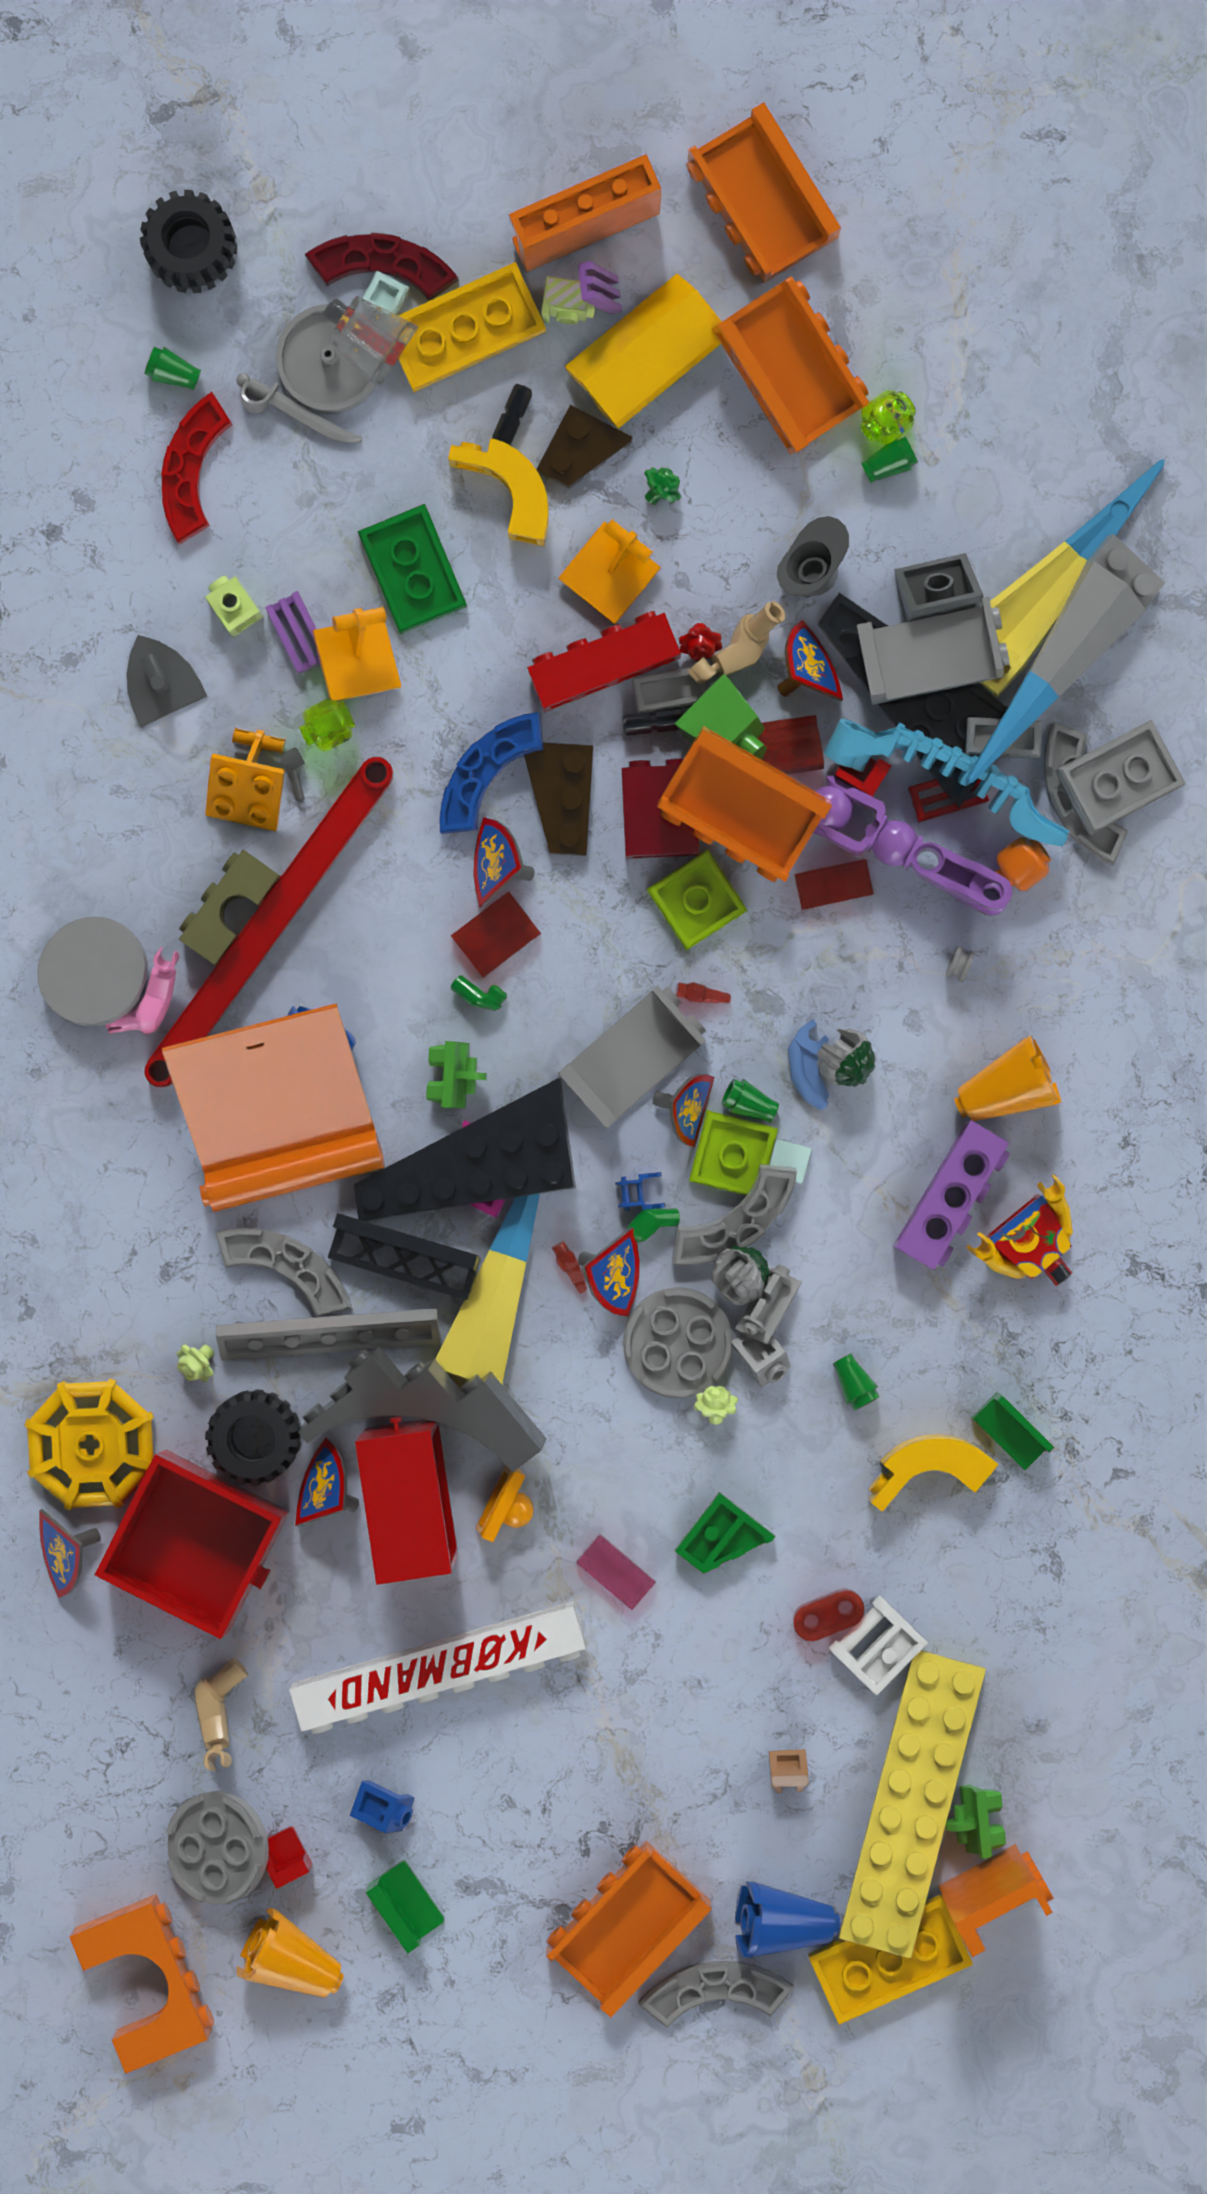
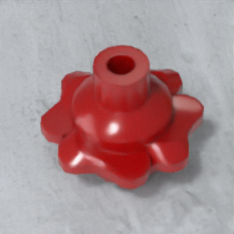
M696 623L689 629L687 634L679 637V644H681L680 652L688 654L695 661H700L703 657L705 660L710 659L715 652L723 648L720 642L722 640L721 634L712 632L703 623Z

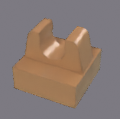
M805 1749L769 1751L771 1786L775 1789L776 1793H782V1787L796 1786L797 1792H802L805 1786H809Z

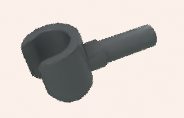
M294 747L283 753L281 762L291 780L295 799L299 801L305 798L299 775L295 769L304 765L305 762L298 749Z

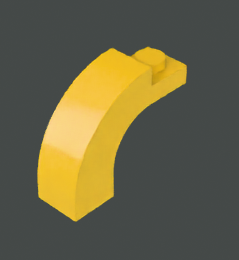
M490 438L487 452H483L480 445L469 442H461L460 446L451 445L448 456L450 467L490 475L502 482L509 490L513 499V509L508 528V538L544 547L549 526L548 499L543 481L533 464L514 447Z
M941 1434L918 1436L897 1445L880 1460L890 1472L887 1476L881 1473L873 1481L868 1489L872 1493L868 1499L883 1512L911 1478L931 1470L943 1471L955 1476L976 1493L999 1464L977 1446L958 1437Z

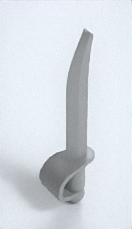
M241 373L237 376L236 382L239 387H242L241 403L248 412L253 414L261 413L269 405H272L325 437L341 442H362L361 436L334 425L278 392L279 384L275 383L270 388L255 378L250 379L248 374ZM248 391L261 399V401L254 402L249 400L245 395Z

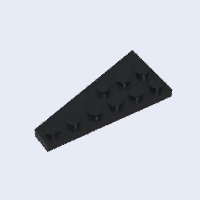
M838 593L819 621L818 626L870 693L857 625L871 622L873 629L887 627L888 625L841 593ZM975 684L878 704L895 727L900 722L908 730L913 732L919 730L924 733V736L930 739L938 738L942 740L943 744L951 748L959 747L963 753H965L966 720L968 717L1002 719L1008 709L1007 706ZM917 751L916 755L922 760L925 753ZM936 758L931 769L928 771L959 809L979 778L973 783H969L968 786H964L957 780L963 770L955 767L951 776L946 777L939 771L944 761Z
M557 1078L355 1183L354 1191L358 1219L366 1221L576 1189L561 1079Z

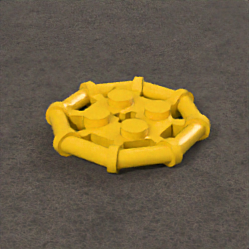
M109 1378L108 1381L66 1383L62 1381L57 1384V1389L31 1418H26L24 1426L27 1427L29 1470L26 1472L29 1478L33 1477L64 1504V1509L72 1511L73 1508L114 1506L117 1509L124 1505V1500L142 1481L154 1457L152 1419L154 1416L151 1411L147 1412L119 1387L117 1380ZM101 1396L98 1407L78 1408L75 1401L77 1397ZM113 1400L133 1419L123 1424L115 1414L107 1410L111 1401ZM63 1404L69 1413L56 1428L46 1423ZM136 1428L139 1455L128 1453L127 1432ZM42 1435L51 1436L52 1459L44 1461ZM87 1435H93L94 1440L99 1441L100 1447L94 1450V1455H88L87 1449L80 1446V1442L85 1441ZM124 1462L133 1466L134 1468L117 1486L111 1476ZM57 1466L60 1470L62 1469L72 1480L69 1488L63 1485L48 1470ZM102 1482L105 1492L80 1493L81 1483Z

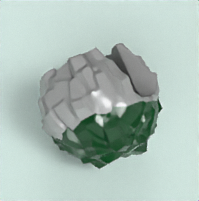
M850 1028L847 1030L838 1029L837 1031L841 1033L840 1040L834 1046L823 1043L822 1048L817 1053V1067L820 1069V1074L828 1082L836 1085L856 1087L859 1084H864L875 1068V1054L872 1050L871 1042L868 1041L865 1034L859 1033L856 1030Z
M734 1246L732 1249H725L720 1253L714 1262L715 1266L711 1279L724 1298L732 1301L733 1304L744 1305L754 1302L763 1295L770 1270L767 1260L758 1250L752 1247L739 1248Z

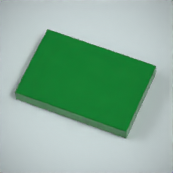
M425 504L357 531L400 635L468 607Z

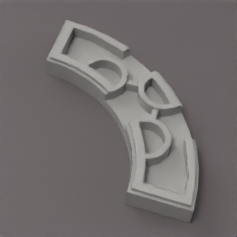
M1054 721L1047 737L1044 758L1045 781L1052 806L1060 822L1069 830V834L1079 845L1098 859L1113 866L1128 830L1113 823L1092 835L1088 834L1055 772L1057 769L1083 756L1088 735Z
M759 1164L758 1173L750 1191L732 1211L706 1224L677 1226L672 1256L673 1265H696L714 1262L725 1249H732L734 1246L739 1248L748 1247L765 1234V1230L774 1222L777 1216L783 1212L794 1188L797 1175L796 1168Z
M237 1228L216 1232L225 1268L238 1265H254L272 1269L292 1280L304 1293L313 1308L316 1318L352 1308L348 1293L335 1271L319 1254L302 1242L288 1235L259 1228Z
M710 1961L683 1968L667 1976L639 2000V2006L667 2028L688 2010L702 2005L706 2001L729 1999L730 2001L753 2006L771 2017L794 1987L793 1984L783 1977L757 1965L738 1961Z

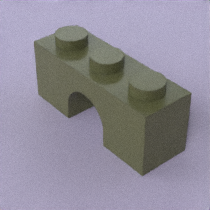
M244 849L239 855L234 852L222 868V871L226 874L218 885L214 882L209 885L201 897V901L204 902L203 906L197 914L191 912L179 928L183 932L179 940L216 966L238 937L225 923L224 911L226 906L236 898H248L260 906L281 877Z

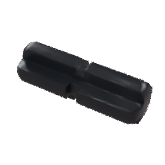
M521 384L514 385L504 407L506 412L501 414L492 439L502 441L511 446L520 425L519 418H523L532 397V390Z
M681 709L658 711L655 712V715H650V712L624 715L622 718L623 732L629 736L652 733V730H657V732L676 731L678 728L675 723L684 712Z

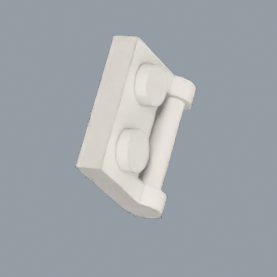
M881 1595L872 1602L874 1606L840 1641L835 1640L828 1647L876 1696L928 1644ZM885 1616L892 1624L856 1659L850 1651Z

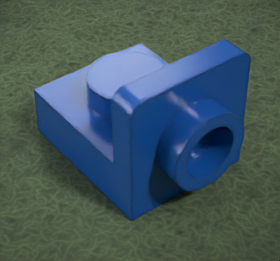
M370 1780L362 1781L350 1816L385 1834L403 1831L412 1818L413 1809L411 1807L415 1798L409 1794L398 1795Z

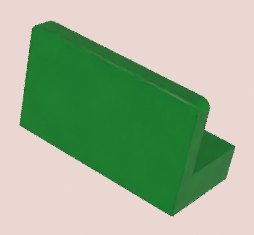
M998 1392L971 1417L1023 1470H1026L1045 1450L1050 1453L1055 1448Z
M402 1860L368 1884L367 1896L407 1954L420 1946L423 1936L444 1922V1915L405 1860Z

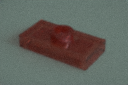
M866 859L794 874L801 911L874 895Z

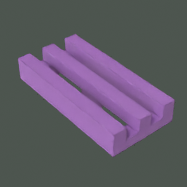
M592 261L579 263L578 272L582 300L610 315L621 313L622 305L614 301V299L621 298L620 290L612 286L619 283L618 276Z
M296 591L291 596L284 597L278 600L277 603L266 606L265 609L297 673L301 674L319 665L320 661L318 656L314 657L289 607L296 603L313 637L312 631L317 628L299 592ZM283 610L308 660L304 663H301L277 615V612Z

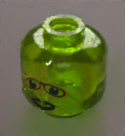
M885 390L870 400V404L861 410L862 423L860 428L864 436L871 442L877 441L882 445H886L895 439H900L914 426V416L916 414L914 404L901 391Z
M327 698L303 711L302 717L305 724L299 726V729L308 746L315 743L320 751L326 752L349 741L352 738V729L356 727V724L344 701L338 703Z

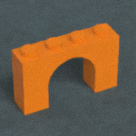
M157 1894L77 1926L69 1936L83 1971L122 1955L135 1954L147 1957L155 1962L166 1977L168 1983L167 2003L156 2013L118 2028L111 2039L125 2074L207 2041L212 2031L211 2026H214V2019L207 2004L202 2005L197 1992L200 1991L198 1978L193 1970L188 1971L183 1958L186 1957L184 1944L179 1936L174 1937L169 1924L172 1923L170 1910L165 1902L160 1903Z

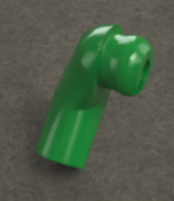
M462 975L458 976L451 985V990L471 1006L496 1011L503 1007L501 1004L507 999V993L498 986H490L488 992L485 993Z

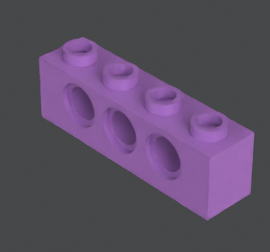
M967 1120L893 1244V1247L930 1269L935 1270L938 1264L943 1267L954 1249L949 1244L956 1232L962 1235L972 1219V1216L968 1214L975 1201L981 1203L991 1187L987 1180L994 1169L999 1172L1010 1155L1006 1151L1009 1142L972 1120ZM971 1154L977 1155L982 1162L980 1172L973 1176L968 1175L963 1168L965 1158ZM952 1186L959 1187L963 1192V1200L956 1207L948 1206L944 1199L945 1192ZM933 1218L941 1219L945 1226L944 1233L936 1239H931L926 1233V1224Z

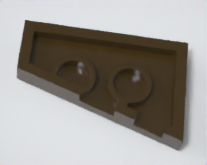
M543 742L544 750L525 754L524 758L549 852L556 855L587 856L593 745Z

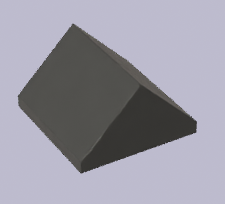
M966 553L894 569L906 622L980 607L984 596Z

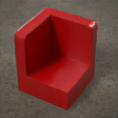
M870 757L864 771L860 772L840 765L833 776H836L851 788L854 787L873 797L892 765L880 758L876 761Z
M289 1826L267 1838L269 1851L266 1870L276 1890L310 1872L313 1863L293 1826Z

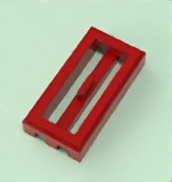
M936 779L908 787L918 823L989 802L988 795L984 799L974 797L964 800L959 809L955 804H951L924 813L923 806L949 799L948 794L943 792L920 799L919 792L940 786ZM981 779L977 781V783L970 792L976 790L977 786L981 782Z

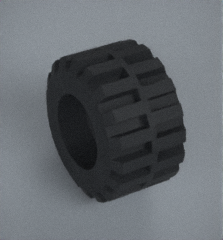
M185 189L184 196H179L177 191L170 192L171 199L164 201L160 197L155 201L158 208L154 211L149 207L145 213L148 221L142 222L140 228L143 237H140V244L144 251L143 254L156 277L161 278L162 282L169 288L174 285L178 292L186 293L187 288H191L194 294L201 293V286L207 285L210 290L216 287L214 281L217 278L222 282L226 279L228 275L225 270L227 267L233 269L235 264L233 254H237V244L235 242L236 235L226 212L222 210L221 205L215 199L211 202L207 194L200 192L198 196H195L193 190ZM195 225L209 232L208 244L199 255L193 258L182 259L170 254V240L179 229Z
M260 1389L242 1391L223 1402L216 1409L214 1415L210 1417L208 1422L209 1428L205 1432V1440H208V1446L206 1447L207 1455L212 1456L214 1460L212 1465L215 1469L219 1467L224 1472L222 1476L226 1479L233 1478L236 1480V1484L240 1485L251 1483V1486H257L263 1482L269 1483L279 1475H282L295 1460L301 1446L300 1434L298 1433L301 1427L298 1426L297 1422L299 1418L296 1412L293 1413L289 1408L291 1405L286 1400L282 1401L278 1398L279 1395L273 1392L270 1394L265 1393L264 1390ZM244 1417H260L268 1422L273 1429L275 1444L271 1452L266 1456L250 1458L237 1449L233 1440V1430L237 1422Z

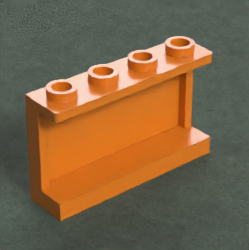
M764 102L751 110V117L698 149L695 145L688 149L689 162L686 163V167L690 176L696 183L702 182L708 192L705 194V198L711 210L715 214L721 213L727 223L724 226L727 236L734 245H741L746 254L743 260L749 272L754 277L759 275L763 283H766L839 238L841 226Z
M647 154L510 213L509 219L516 233L512 241L526 273L659 215L662 188Z
M792 276L712 328L789 455L797 453L809 445L811 441L870 404L866 398L869 395L866 385L860 377H853L847 367V364H849L847 354L839 344L834 346L827 334L830 328L826 320L819 312L814 313L808 303L810 295L806 287L800 280L795 282Z
M703 725L659 799L657 807L663 810L660 815L667 821L677 826H680L681 822L694 828L695 830L692 834L709 845L716 841L726 847L724 853L737 862L743 864L747 859L757 865L756 872L766 879L776 882L777 878L786 882L790 870L821 819H825L832 807L831 800Z
M647 1840L640 1848L637 1845L631 1847L621 1860L624 1865L615 1874L611 1871L607 1873L596 1886L599 1892L590 1901L586 1898L583 1899L571 1913L573 1920L565 1928L561 1925L558 1926L546 1940L548 1944L546 1947V1957L551 1962L555 1959L600 2001V2008L610 2018L712 1910L711 1900Z
M1016 1844L938 1885L952 1920L972 1957L986 1950L977 1931V1928L1033 1898L1038 1900L1046 1916L1053 1913L1048 1902L1053 1900L1054 1897L1029 1852L1026 1851L1021 1854Z

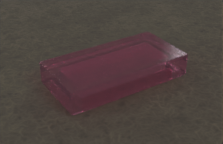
M601 1533L576 1561L579 1566L631 1610L635 1608L656 1583L650 1575Z

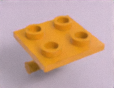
M612 519L608 524L605 521L601 524L558 579L615 625L659 572L661 567L650 559L653 551L637 539L638 534L633 530L628 532Z
M383 606L365 611L362 608H356L350 614L333 616V626L312 631L330 703L402 687L385 624L387 617Z
M235 727L232 743L251 746V750L246 761L212 753L205 816L276 832L279 824L285 770L258 764L257 760L262 749L283 754L286 739L265 735V731L259 729L255 733Z

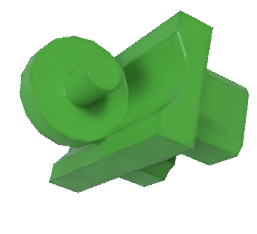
M445 1041V1045L429 1048V1065L444 1067L443 1082H428L427 1100L440 1103L441 1107L466 1109L467 1094H475L476 1080H487V1073L477 1072V1058L469 1057L470 1043Z
M970 1784L960 1786L961 1805L954 1806L955 1817L947 1819L945 1830L956 1832L957 1843L965 1844L967 1853L978 1854L981 1859L992 1857V1850L1006 1845L1003 1826L997 1823L989 1825L988 1813L1001 1811L1003 1807L1002 1794L993 1789H980Z

